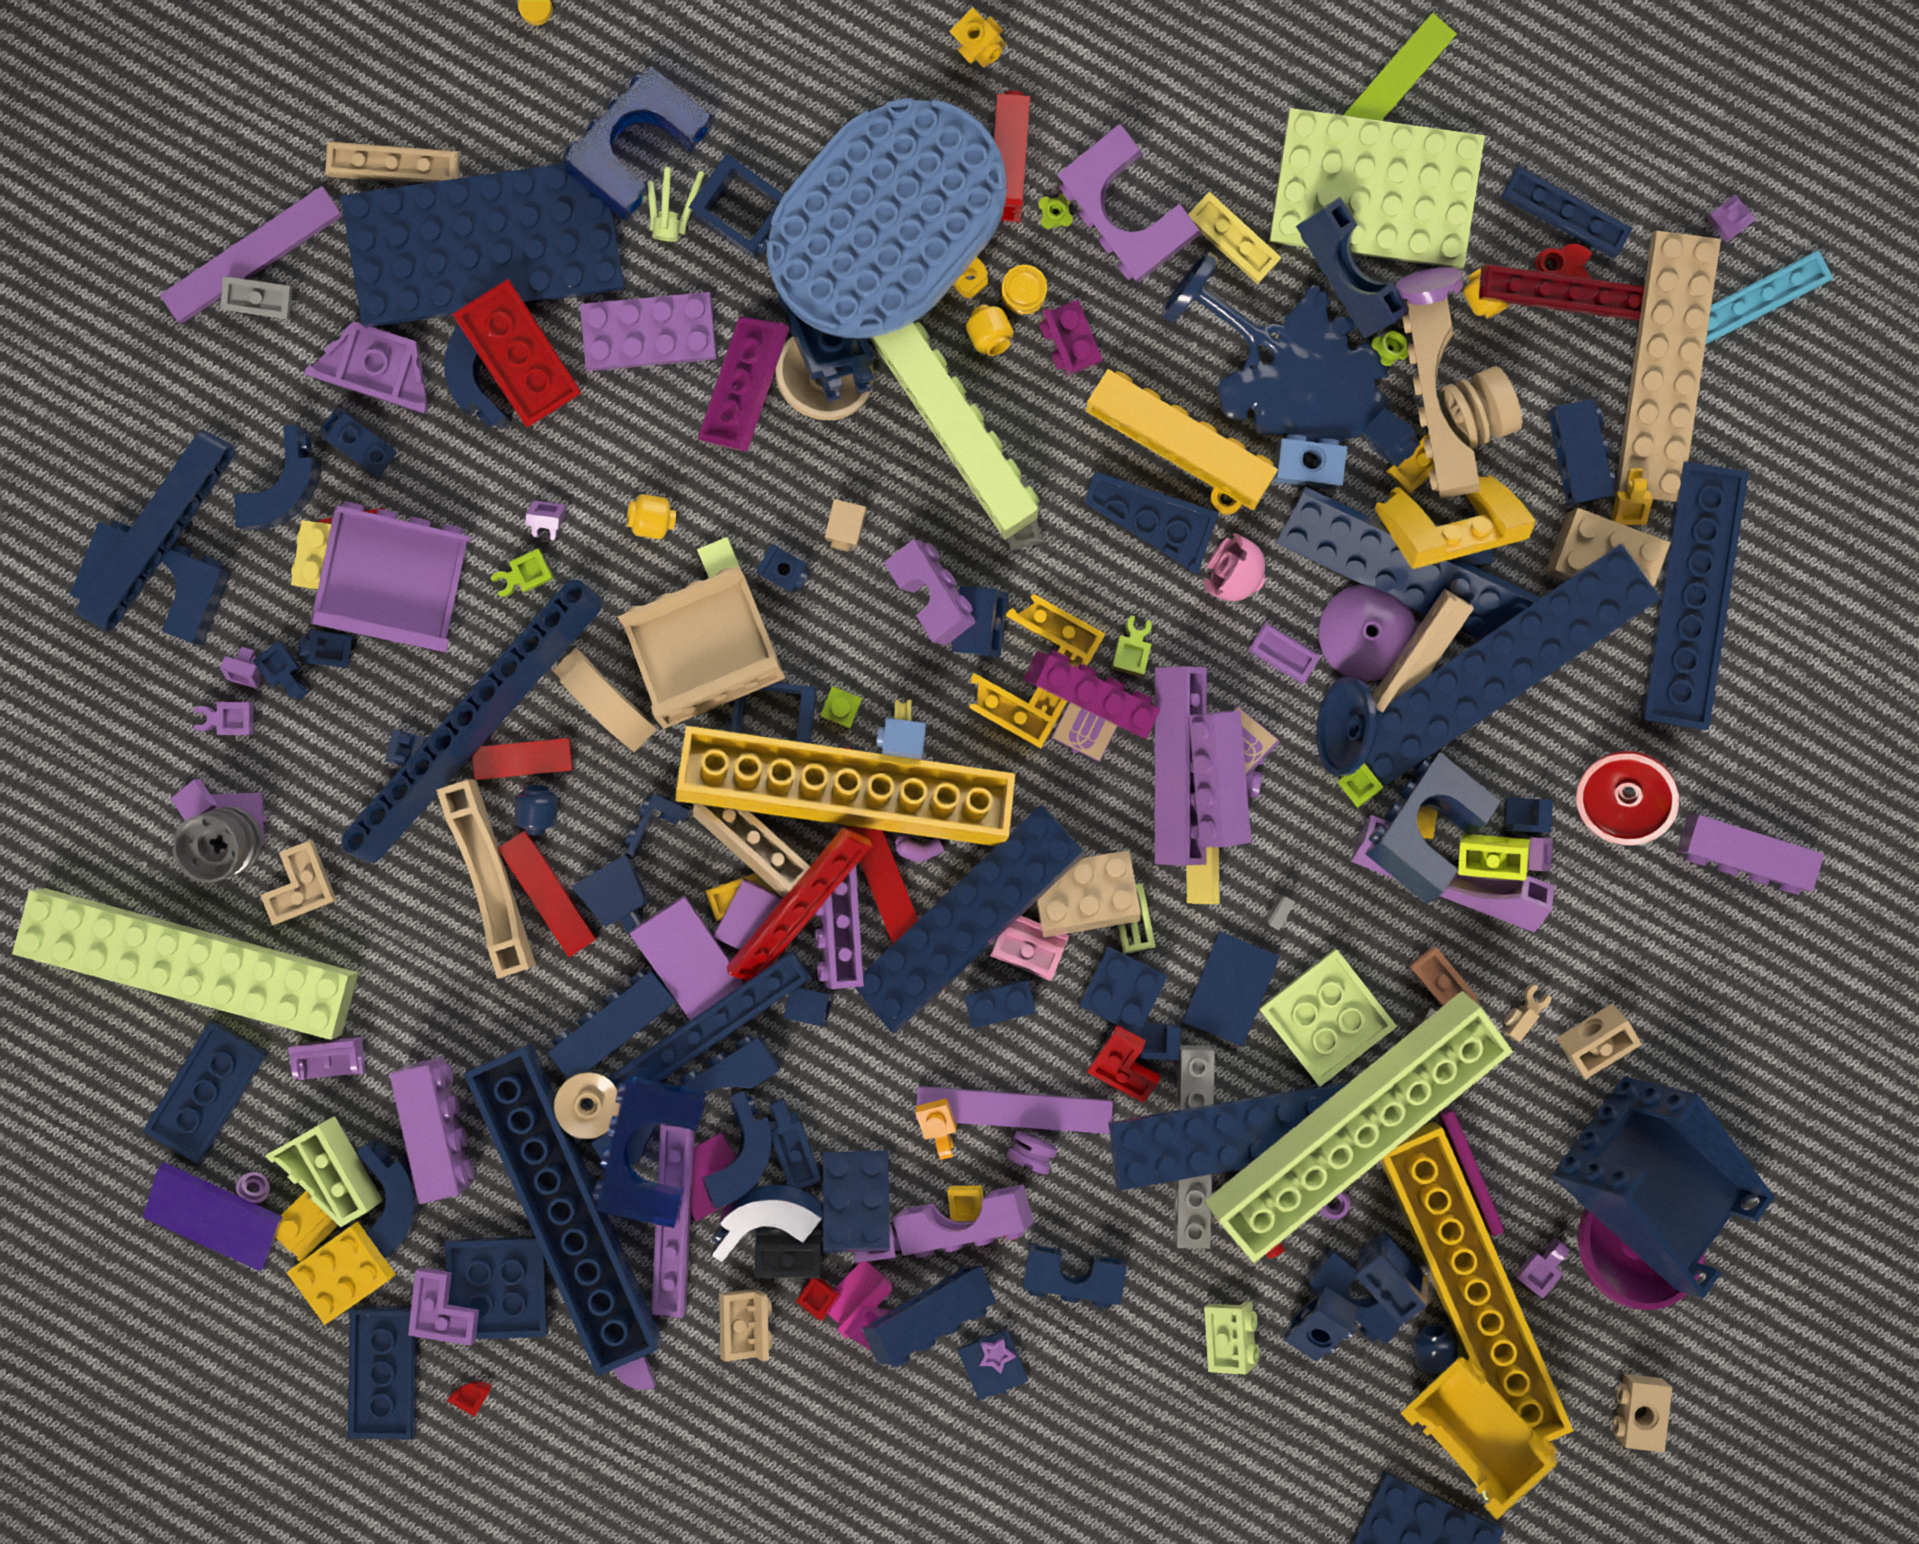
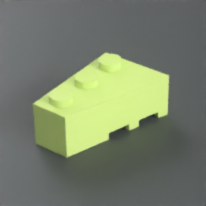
M335 1116L265 1155L272 1163H278L289 1174L288 1178L294 1184L299 1183L312 1195L310 1199L340 1227L368 1212L383 1201Z

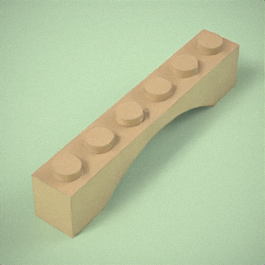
M1445 298V300L1422 305H1412L1407 302L1409 310L1408 313L1402 315L1405 334L1412 332L1414 344L1407 345L1410 365L1417 363L1419 375L1413 376L1416 396L1423 395L1424 407L1418 408L1421 427L1428 426L1430 438L1423 439L1426 459L1433 458L1435 470L1429 471L1432 490L1439 489L1440 499L1480 492L1474 451L1465 445L1449 427L1441 412L1437 398L1436 382L1439 364L1444 350L1453 336L1448 299Z
M465 780L437 789L446 821L461 850L475 889L482 915L487 949L497 979L536 966L503 860L497 849L498 845L477 780Z

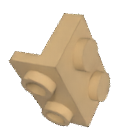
M758 1289L719 1293L720 1359L732 1361L756 1357L761 1361L769 1360V1350L772 1348V1335L768 1330V1317L772 1313L770 1299Z

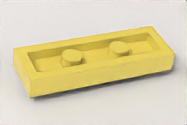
M1210 192L1188 214L1202 234L1257 285L1281 259L1273 249Z

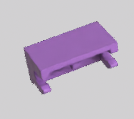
M362 1037L297 1043L288 1047L293 1079L305 1080L363 1074L366 1072Z

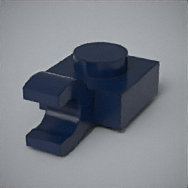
M277 641L252 660L270 686L277 687L279 684H282L292 699L296 697L297 700H300L309 693L305 685L294 675V673L301 669V666L283 642Z

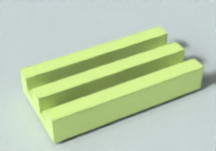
M1143 883L1136 884V890L1147 942L1141 943L1137 922L1130 923L1134 945L1130 946L1125 924L1117 925L1124 954L1156 947Z

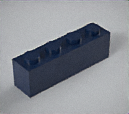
M645 969L640 971L629 980L632 987L623 994L617 989L603 1000L606 1007L596 1014L593 1009L577 1021L580 1027L570 1034L566 1029L551 1041L555 1047L547 1053L568 1079L574 1075L587 1072L676 1002L655 970L649 973Z
M965 1266L863 1326L861 1329L877 1365H891L892 1368L908 1362L910 1360L909 1355L916 1350L921 1352L933 1347L936 1344L935 1339L943 1334L947 1336L959 1331L962 1328L961 1323L967 1319L974 1320L987 1313L986 1308L997 1301L982 1267Z

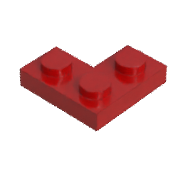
M1118 1025L1093 1058L1087 1070V1073L1143 1103L1156 1088L1161 1075L1135 1062L1143 1050L1146 1040Z

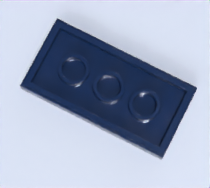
M210 1020L142 1132L193 1163L201 1164L269 1052L217 1020Z
M352 1306L350 1308L348 1439L413 1440L416 1436L417 1337L408 1336L411 1306Z

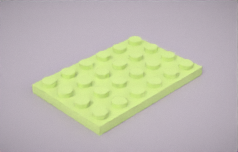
M1290 108L1287 117L1269 242L1309 248L1303 242L1296 225L1317 210L1341 197L1357 223V227L1352 233L1350 240L1351 254L1463 269L1485 135Z

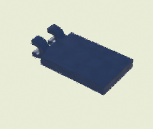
M778 292V302L811 380L821 378L827 402L840 399L841 395L838 389L843 387L840 379L842 376L853 374L858 394L871 391L869 381H872L874 376L868 365L873 364L874 355L867 339L835 336L810 326L792 312Z

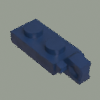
M784 1097L772 1101L770 1107L775 1119L769 1121L771 1138L788 1185L802 1189L822 1182V1175L797 1111L789 1112Z

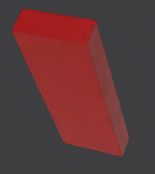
M571 738L482 746L472 755L475 780L574 771Z

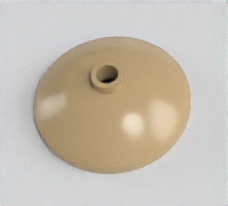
M792 336L783 345L775 369L776 382L784 399L798 412L815 419L836 420L853 414L868 399L871 391L858 394L853 374L840 377L843 387L838 389L841 395L840 399L827 402L823 387L816 383L817 381H822L821 378L811 380L794 337ZM868 365L874 376L873 365ZM873 378L872 381H869V383H870V385H871V390H872L874 378Z

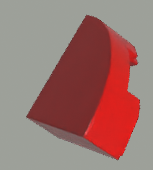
M478 1381L463 1384L449 1396L447 1402L475 1417L493 1385Z

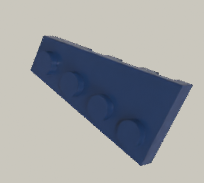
M1094 471L1084 501L1085 504L1198 575L1219 512Z

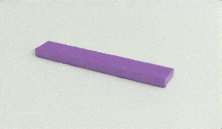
M321 186L161 293L160 297L177 322L182 324L221 298L223 276L250 279L343 215L326 189Z
M918 1086L917 1105L947 1098L956 1123L1110 1134L1108 1122L1112 1121V1100Z
M663 1120L660 1124L651 1315L683 1318L686 1315L695 1123Z

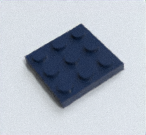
M535 1236L448 1239L445 1241L446 1272H452L448 1305L479 1310L476 1339L546 1337L549 1334L546 1259Z

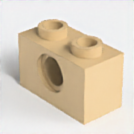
M1610 1004L1556 1038L1569 1061L1585 1080L1642 1045L1629 1021L1613 1004Z
M1623 1374L1622 1384L1620 1383L1617 1388V1401L1620 1406L1619 1414L1615 1416L1613 1421V1433L1625 1448L1665 1453L1672 1386L1662 1378ZM1646 1406L1644 1416L1635 1418L1637 1409Z

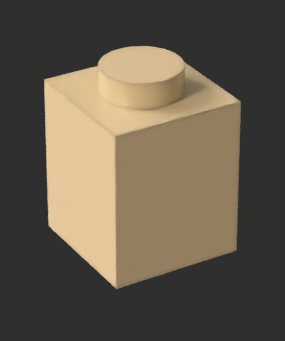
M834 499L825 534L826 541L831 542V548L849 552L850 547H859L867 514L865 506Z

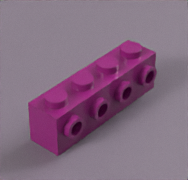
M1052 649L1050 654L1036 651L1023 678L1024 681L1130 733L1147 739L1161 710L1151 705L1153 698L1136 690L1131 695L1123 691L1125 687L1123 683L1107 677L1104 682L1096 678L1098 671L1081 663L1076 668L1068 664L1070 657Z

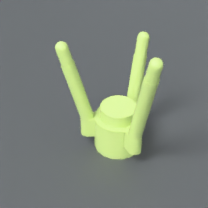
M665 167L662 206L658 214L654 182H648L651 218L650 231H653L652 238L677 242L679 234L685 235L686 224L691 213L688 206L698 194L704 172H698L680 220H677L678 214L669 211L671 170L669 167Z

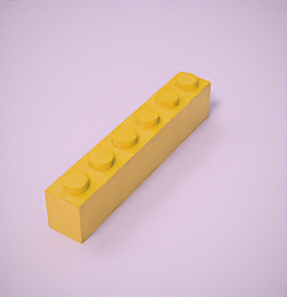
M1109 369L1106 371L1087 401V413L1249 509L1255 510L1278 470L1273 467L1274 464L1270 459L1258 454L1255 456L1245 450V446L1234 438H1224L1217 433V430L1211 424L1200 421V423L1189 417L1188 412L1182 407L1175 404L1170 406L1160 400L1161 397L1155 391L1149 388L1141 389L1134 385L1132 379L1126 374L1119 371L1114 373Z

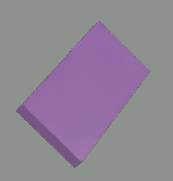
M685 895L629 931L635 943L690 1020L745 983L744 980L728 974L726 966L731 961Z

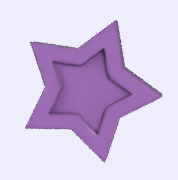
M1004 1336L994 1343L981 1342L984 1355L979 1366H992L1001 1374L1005 1362L1016 1357L1015 1354L1005 1348Z

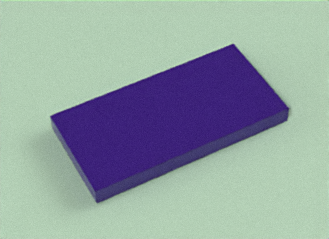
M165 1162L158 1167L143 1214V1218L260 1272L267 1265L283 1218L274 1212Z

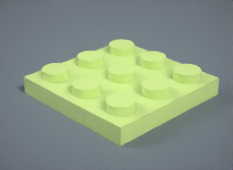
M1335 948L1259 1007L1260 1012L1320 1087L1397 1027Z

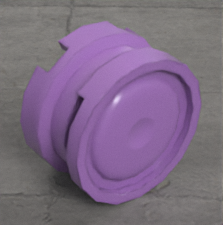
M1016 1131L1013 1138L1015 1144L1013 1148H1009L1006 1157L1022 1167L1031 1168L1034 1172L1044 1175L1045 1173L1048 1174L1051 1168L1049 1162L1051 1158H1055L1058 1149L1040 1138Z

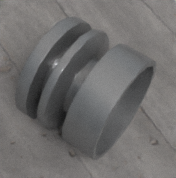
M224 806L188 818L178 827L173 838V854L177 865L185 875L197 882L204 883L220 881L248 870L258 861L263 850V835L258 822L250 813L239 807Z

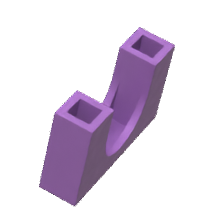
M1119 124L1057 174L1063 182L1058 187L1070 202L1075 198L1082 209L1078 214L1089 228L1093 225L1096 226L1101 233V236L1097 238L1108 254L1114 251L1121 262L1117 266L1127 280L1133 277L1140 283L1202 232L1180 204L1142 231H1123L1111 223L1105 210L1107 189L1117 175L1143 155L1125 128Z

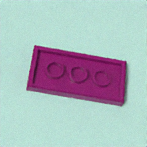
M738 317L698 435V440L712 445L748 452L790 328L789 326L780 322Z

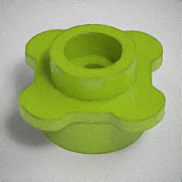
M1064 194L1059 195L1058 198L1049 199L1048 197H1042L1039 200L1038 206L1042 210L1041 225L1043 228L1051 229L1052 227H1068L1071 225L1073 216L1069 214L1068 206L1070 201ZM1057 209L1059 213L1055 215L1052 211Z
M1390 330L1383 337H1375L1372 340V347L1378 351L1381 357L1380 361L1385 366H1391L1394 361L1398 359L1404 360L1408 357L1406 339L1394 330Z

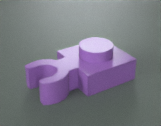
M217 702V712L206 706L194 708V712L204 713L207 717L203 725H194V729L197 731H209L217 726V735H254L253 702Z

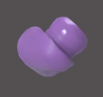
M901 834L895 840L898 854L917 863L945 852L939 838L920 844L912 840L909 834Z

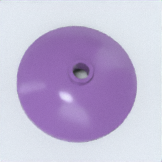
M1359 584L1339 592L1326 605L1319 620L1318 641L1325 659L1337 672L1345 677H1354L1362 681H1375L1386 676L1415 633L1416 624L1413 613L1408 605H1405L1398 598L1387 592ZM1372 625L1376 628L1377 633L1374 637H1369L1366 634L1367 626Z

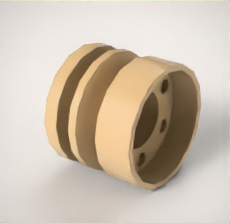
M1494 366L1476 373L1472 378V385L1469 381L1461 379L1456 382V386L1449 384L1441 388L1440 400L1444 417L1452 431L1470 449L1477 447V443L1479 445L1488 443L1490 433L1499 439L1521 429L1522 414L1518 398L1510 380L1501 368Z

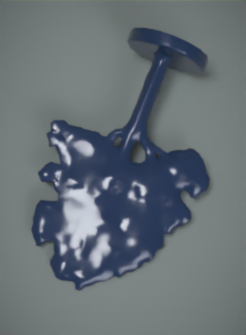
M1206 251L1184 276L1161 312V316L1172 323L1180 317L1195 299L1242 334L1250 349L1243 370L1233 372L1230 376L1220 380L1218 395L1223 413L1230 420L1238 419L1245 421L1247 419V410L1252 408L1255 412L1254 429L1258 435L1275 433L1281 436L1287 433L1288 435L1306 436L1307 442L1319 443V439L1327 438L1335 439L1342 443L1344 439L1363 435L1362 430L1384 408L1390 411L1387 396L1378 391L1374 380L1380 377L1388 378L1387 366L1381 363L1379 353L1369 343L1363 342L1352 351L1347 347L1348 339L1346 333L1354 328L1353 319L1343 316L1336 317L1331 323L1326 306L1331 304L1327 291L1321 292L1318 285H1313L1306 290L1305 296L1296 304L1290 314L1285 317V322L1282 325L1269 324L1265 327L1250 321L1204 286L1218 262L1217 257ZM1271 333H1278L1280 337L1275 339L1271 336ZM1260 344L1271 350L1274 354V360L1270 364H1263L1260 360L1258 349Z

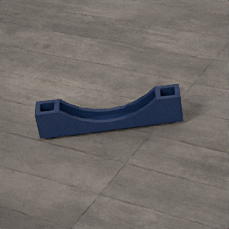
M751 1034L743 1037L734 1044L736 1050L727 1056L722 1051L706 1061L709 1066L700 1073L696 1069L691 1070L679 1078L681 1085L673 1090H670L668 1086L651 1096L654 1102L644 1108L641 1104L631 1108L623 1114L626 1120L616 1126L614 1124L609 1131L597 1137L591 1144L611 1176L613 1177L641 1159L645 1154L649 1139L660 1120L680 1102L698 1093L715 1088L741 1087L752 1089L777 1073L782 1066L763 1036L760 1034L753 1038Z

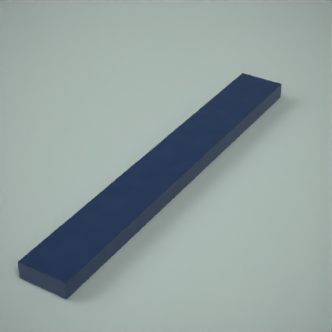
M794 950L606 1077L618 1090L621 1107L811 979L812 976ZM584 1098L583 1100L587 1106L591 1108L593 1105L592 1099Z

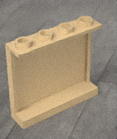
M739 566L725 568L719 571L716 576L704 581H694L680 591L663 594L656 601L644 606H634L628 609L625 614L618 616L619 621L626 630L653 704L651 709L654 717L663 729L785 679L747 579Z

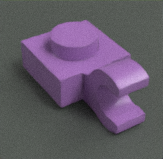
M1554 1237L1548 1244L1544 1255L1542 1256L1537 1251H1534L1515 1274V1277L1543 1299L1563 1275V1272L1557 1266L1568 1255L1570 1249L1562 1241Z

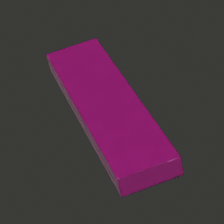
M1445 1107L1437 1113V1117L1486 1230L1493 1237L1504 1233L1501 1220L1456 1114L1450 1108Z

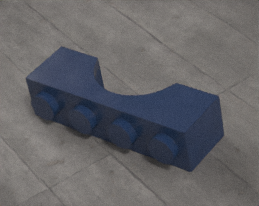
M1341 197L1308 216L1296 225V228L1301 234L1303 242L1309 247L1317 260L1319 268L1325 273L1333 286L1337 297L1342 301L1352 317L1354 325L1360 330L1363 337L1367 338L1394 323L1409 309L1393 282H1379L1370 279L1354 263L1350 251V240L1352 233L1357 227V223Z

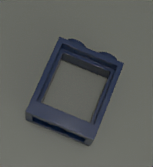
M726 153L688 208L695 218L756 260L760 253L762 255L767 253V243L769 242L772 227L771 220L784 194ZM736 175L777 203L751 241L710 213Z
M773 683L759 689L760 691L801 695L796 742L811 744L817 688ZM746 695L729 702V705H734L733 718H727L726 732L742 734Z
M1385 1229L1360 1248L1356 1277L1400 1326L1427 1306L1428 1276ZM1387 1289L1389 1294L1383 1295L1381 1290Z

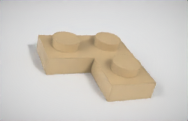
M313 840L279 852L291 883L261 895L272 925H277L337 901Z

